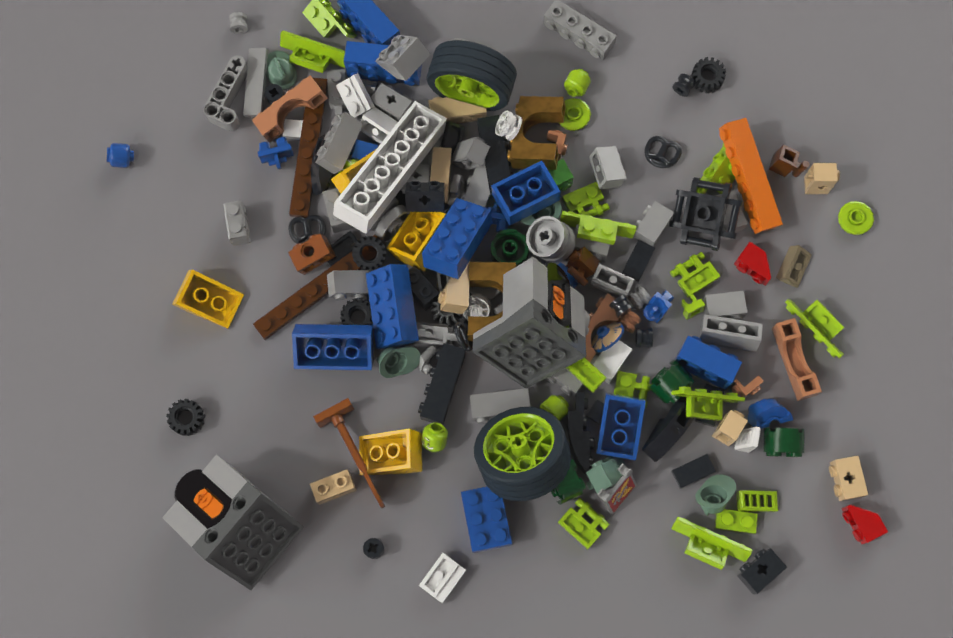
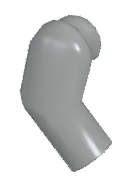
M432 345L420 356L419 369L427 375L430 374L432 365L429 364L430 359L437 353V349Z

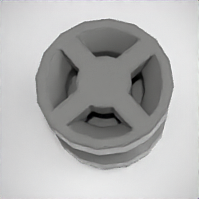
M234 12L229 15V21L231 22L230 31L232 33L242 34L248 31L246 24L247 15L245 13Z
M641 286L637 288L635 293L628 295L630 303L638 311L651 300L647 291Z

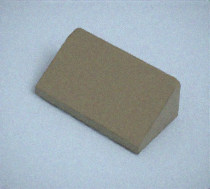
M800 245L790 246L776 278L798 288L812 254Z

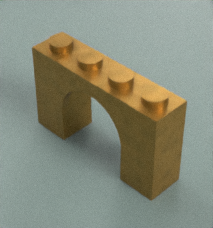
M520 96L519 103H516L515 112L522 118V124L516 137L510 141L512 147L511 150H508L507 156L513 169H526L543 161L548 170H557L559 157L557 144L534 143L527 140L525 135L532 126L538 123H564L566 110L564 97Z
M469 262V287H492L503 293V274L515 268L516 262ZM503 311L491 317L468 316V341H473V333L501 318Z

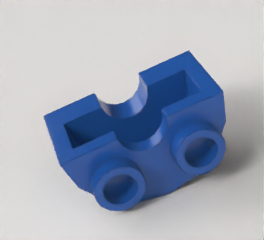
M762 399L751 404L748 408L747 420L752 427H760L762 429L769 427L772 420H777L780 424L793 420L792 414L776 399Z

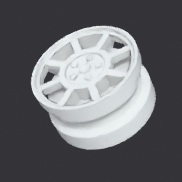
M508 110L504 111L497 121L495 127L496 135L505 136L509 141L513 140L520 130L522 118L516 114L513 115Z
M472 294L469 297V307L463 313L464 317L467 320L468 316L488 317L491 311L489 299L482 294Z

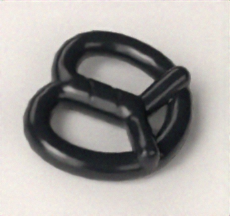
M654 136L648 140L644 153L647 161L653 166L669 168L678 162L682 149L676 142L667 141L662 136ZM656 141L661 142L662 146L658 154H650L652 144ZM669 147H674L676 154L671 161H668L664 156Z
M310 215L306 218H293L288 226L291 239L296 244L306 242V239L314 235L311 232L310 222L313 220L319 222L320 233L325 236L326 225L323 218L318 215ZM301 222L303 223L304 235L298 238L295 234L294 226L296 223Z
M460 317L454 325V332L460 346L465 351L470 352L473 349V341H468V321L465 317Z

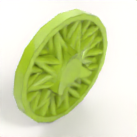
M566 99L564 123L559 124L571 131L583 129L590 121L591 112L589 106L581 99Z
M851 201L840 209L838 222L847 233L861 235L872 227L874 216L870 207L865 203Z

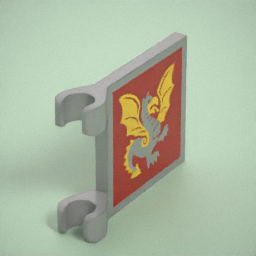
M623 463L617 469L623 476L611 491L607 493L602 488L597 494L611 515L617 511L637 486L632 475L633 470L628 469Z

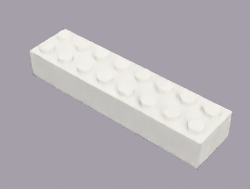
M414 101L336 199L333 215L367 234L442 136L447 118Z

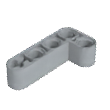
M234 56L229 60L203 109L210 123L228 131H235L240 125L235 111L230 109V106L247 76V64L241 56ZM213 111H217L216 114L210 115ZM229 118H233L232 121L226 122Z

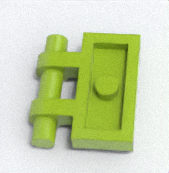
M597 182L562 196L568 212H577L585 216H601L605 211L610 210L607 203L603 205L598 203L604 200V196L601 190H599ZM591 205L593 207V209L586 212L583 210L584 208L589 207Z
M703 252L697 255L693 254L689 257V260L682 264H677L670 271L673 278L677 275L682 276L677 283L688 298L720 278L719 273L710 261L704 265L702 264L701 260L705 258ZM692 266L696 267V270H694L691 273H688V268Z
M618 371L613 394L633 397L634 389L640 390L639 399H645L646 401L647 393L650 391L648 388L650 377L643 376L642 382L638 383L636 382L637 374Z
M579 497L575 504L580 510L576 512L571 507L558 521V524L588 550L601 535L595 528L600 525L605 530L610 524L601 513L598 514L590 507L591 504L589 502H585ZM584 513L594 520L592 524H589L582 517Z

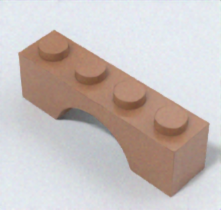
M310 75L293 89L287 91L280 99L274 101L263 112L258 113L252 121L270 143L284 132V120L290 111L302 106L314 110L328 98Z
M608 293L605 298L601 297L595 307L598 309L596 312L589 314L590 323L588 326L589 332L586 335L585 357L589 362L596 355V351L591 344V334L600 326L618 322L620 319L617 318L616 311L609 306L616 298Z
M793 318L776 323L772 331L797 401L817 396L822 391L816 374L811 371L804 358L801 346L802 335L796 319Z

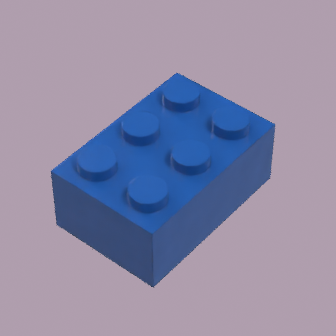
M543 161L491 185L492 196L509 225L560 201V190Z
M687 336L675 358L689 373L725 390L733 383L742 364L737 356L730 353L725 354L717 346L707 345L696 336Z
M605 394L596 454L636 460L646 403L645 399Z
M488 487L462 491L461 496L472 553L511 546L512 541L503 498L493 493Z

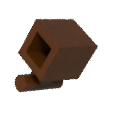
M783 144L773 154L769 170L783 177H786L793 171L792 175L798 177L810 164L806 160L802 163L798 162L800 152Z
M584 246L579 250H573L568 257L569 261L566 265L568 267L567 272L583 287L588 284L586 278L595 274L600 262Z

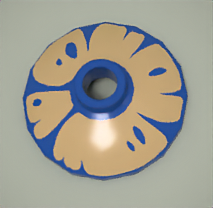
M614 322L600 327L591 343L594 350L602 352L611 348L622 337L624 326L620 322Z

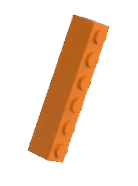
M747 118L724 124L719 128V135L725 145L726 156L730 160L731 170L736 178L738 191L742 195L744 209L748 213L750 226L754 234L783 225Z

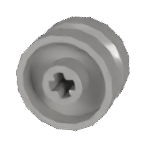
M394 197L370 231H375V235L382 242H386L395 236L410 212H406V206L399 205V200Z
M543 216L535 220L529 227L526 234V243L534 255L551 263H559L567 259L573 252L575 235L573 230L559 219L552 216Z

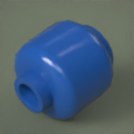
M112 143L110 147H107V162H110L112 167L128 168L130 162H134V151L130 150L128 144Z

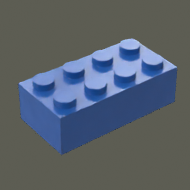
M372 0L337 1L340 7V14L344 19H349L353 29L362 34L361 36L366 43L390 45L392 39L400 35L399 29Z
M347 41L344 65L349 78L358 73L361 79H368L369 81H386L390 84L404 83L409 86L419 85L422 64L407 81L400 80L375 61L379 57V53L389 45Z
M456 198L422 252L424 267L459 279L492 225L491 209Z
M389 264L366 273L376 349L397 348L419 341L408 265Z
M295 324L292 332L294 369L372 370L374 362L373 325Z

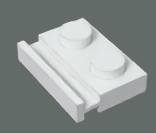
M358 73L336 85L350 115L354 118L375 107Z
M442 553L419 586L443 604L466 572V569Z

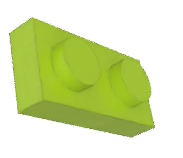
M724 509L716 514L715 529L756 534L758 514Z

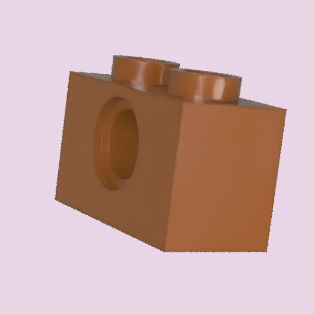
M321 233L310 236L309 240L304 243L296 244L288 252L297 272L304 275L336 257L327 237ZM314 249L313 255L309 257V251Z

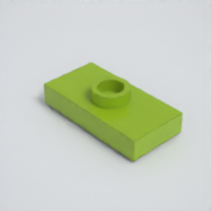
M586 358L566 367L592 393L607 379Z

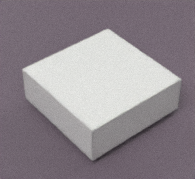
M285 119L282 136L286 139L300 140L303 120Z

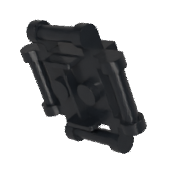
M694 177L690 191L676 190L677 200L673 220L670 221L669 227L682 229L680 244H693L718 251L721 236L736 239L737 233H735L743 201L729 199L732 183L720 184L703 181L700 178ZM699 188L721 191L723 193L722 197L697 192ZM687 197L683 220L680 223L684 198ZM727 205H733L728 231H722ZM689 231L714 235L713 241L689 236Z

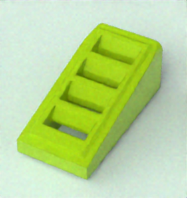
M738 490L736 492L737 511H778L777 491ZM745 496H748L749 506H745ZM753 496H756V507L753 506ZM760 496H763L764 507L760 505ZM768 496H771L772 507H768Z

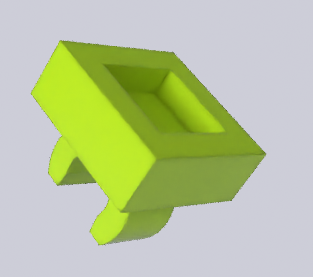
M693 294L690 295L691 304L686 303L684 299L681 301V305L684 308L683 315L686 320L703 312L705 307L702 299L696 301V297Z

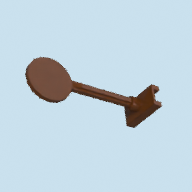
M349 398L313 417L320 428L330 422L333 423L335 428H338L357 467L364 474L376 500L383 509L385 504L371 480L366 464L344 424L343 415L355 410Z

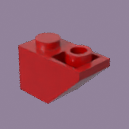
M749 242L734 265L737 266L736 268L740 272L750 275L756 283L766 286L771 279L766 252L752 242Z
M853 505L841 508L844 520L848 524L850 523L854 530L852 531L853 536L861 544L868 543L888 533L877 513Z

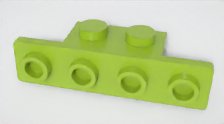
M312 0L302 12L324 38H328L336 27L346 37L355 38L357 36L353 32V27L349 23L344 22L343 16L331 7L332 4L329 0Z
M284 30L280 33V46L293 51L289 57L290 63L323 73L330 63L345 68L344 50Z
M724 143L721 150L713 157L710 166L704 170L700 180L720 184L733 183L735 180L730 160L726 156ZM699 188L697 193L705 194L708 189Z
M562 211L560 221L568 226L576 227L577 224L579 225L577 238L611 245L615 244L616 236L632 239L637 227L629 223L595 218L591 215L575 214L570 211Z
M790 298L785 301L787 304L786 309L792 315L797 314L801 318L799 322L806 329L810 328L814 332L813 337L819 343L824 342L828 346L826 350L834 358L837 356L840 359L844 355L831 342V339L845 327L818 299L804 312Z
M679 387V390L671 392L673 396L686 397V417L722 420L723 402H745V397H738V393L722 395V391H710V393H707V389L691 391V387Z
M677 517L671 528L689 537L685 554L720 570L724 568L728 555L746 562L753 551L744 544L737 543L724 535H719L685 518Z

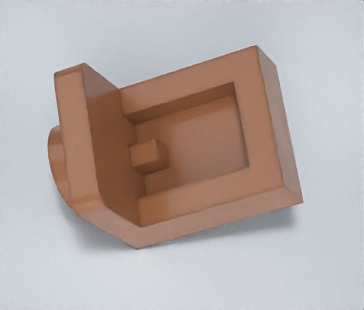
M548 130L547 141L557 144L559 161L562 155H566L568 145H565L566 134L559 130Z
M758 375L743 387L735 379L731 384V390L733 393H738V397H746L750 393L753 396L762 389L759 385L764 381Z

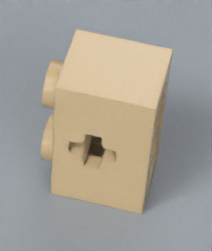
M813 163L804 176L805 194H828L840 179L837 163Z
M730 410L722 418L712 437L729 447L737 440L748 420L744 418L745 416L741 412Z
M859 456L836 459L830 462L829 473L831 477H834V493L839 498V501L861 498L868 495ZM844 477H849L850 481L844 480Z
M348 469L310 483L316 503L319 505L357 491Z

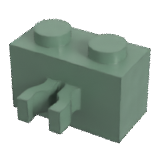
M610 456L603 461L600 460L592 464L593 469L586 472L590 479L586 483L589 490L594 488L598 494L602 488L605 491L613 488L623 476L617 470L622 463L625 464L623 459L619 457L613 459Z

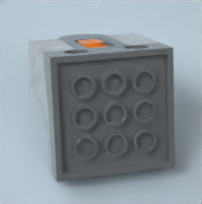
M531 257L503 274V316L473 333V353L524 388H529L586 357L584 296L570 286L566 273L559 265L554 262L542 264L534 257Z
M217 454L204 470L194 469L180 479L174 492L176 502L162 517L205 561L249 590L255 587L304 528L295 518L269 499Z

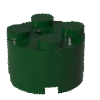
M502 230L491 243V258L493 262H516L517 267L528 260L529 248L526 243V236L517 232V230Z
M676 359L670 362L671 367L661 369L650 381L652 384L648 385V388L664 404L674 403L681 397L671 395L672 391L679 390V387H690L694 383L692 375Z
M764 428V452H766V456L778 457L782 456V453H786V457H802V453H804V429Z
M573 460L570 462V468L563 481L551 491L553 497L558 496L560 499L557 501L560 505L582 495L583 490L586 489L583 479L578 478L576 473L577 466Z

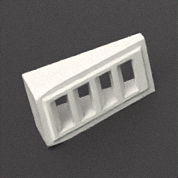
M760 427L743 429L735 441V450L749 453L758 447Z

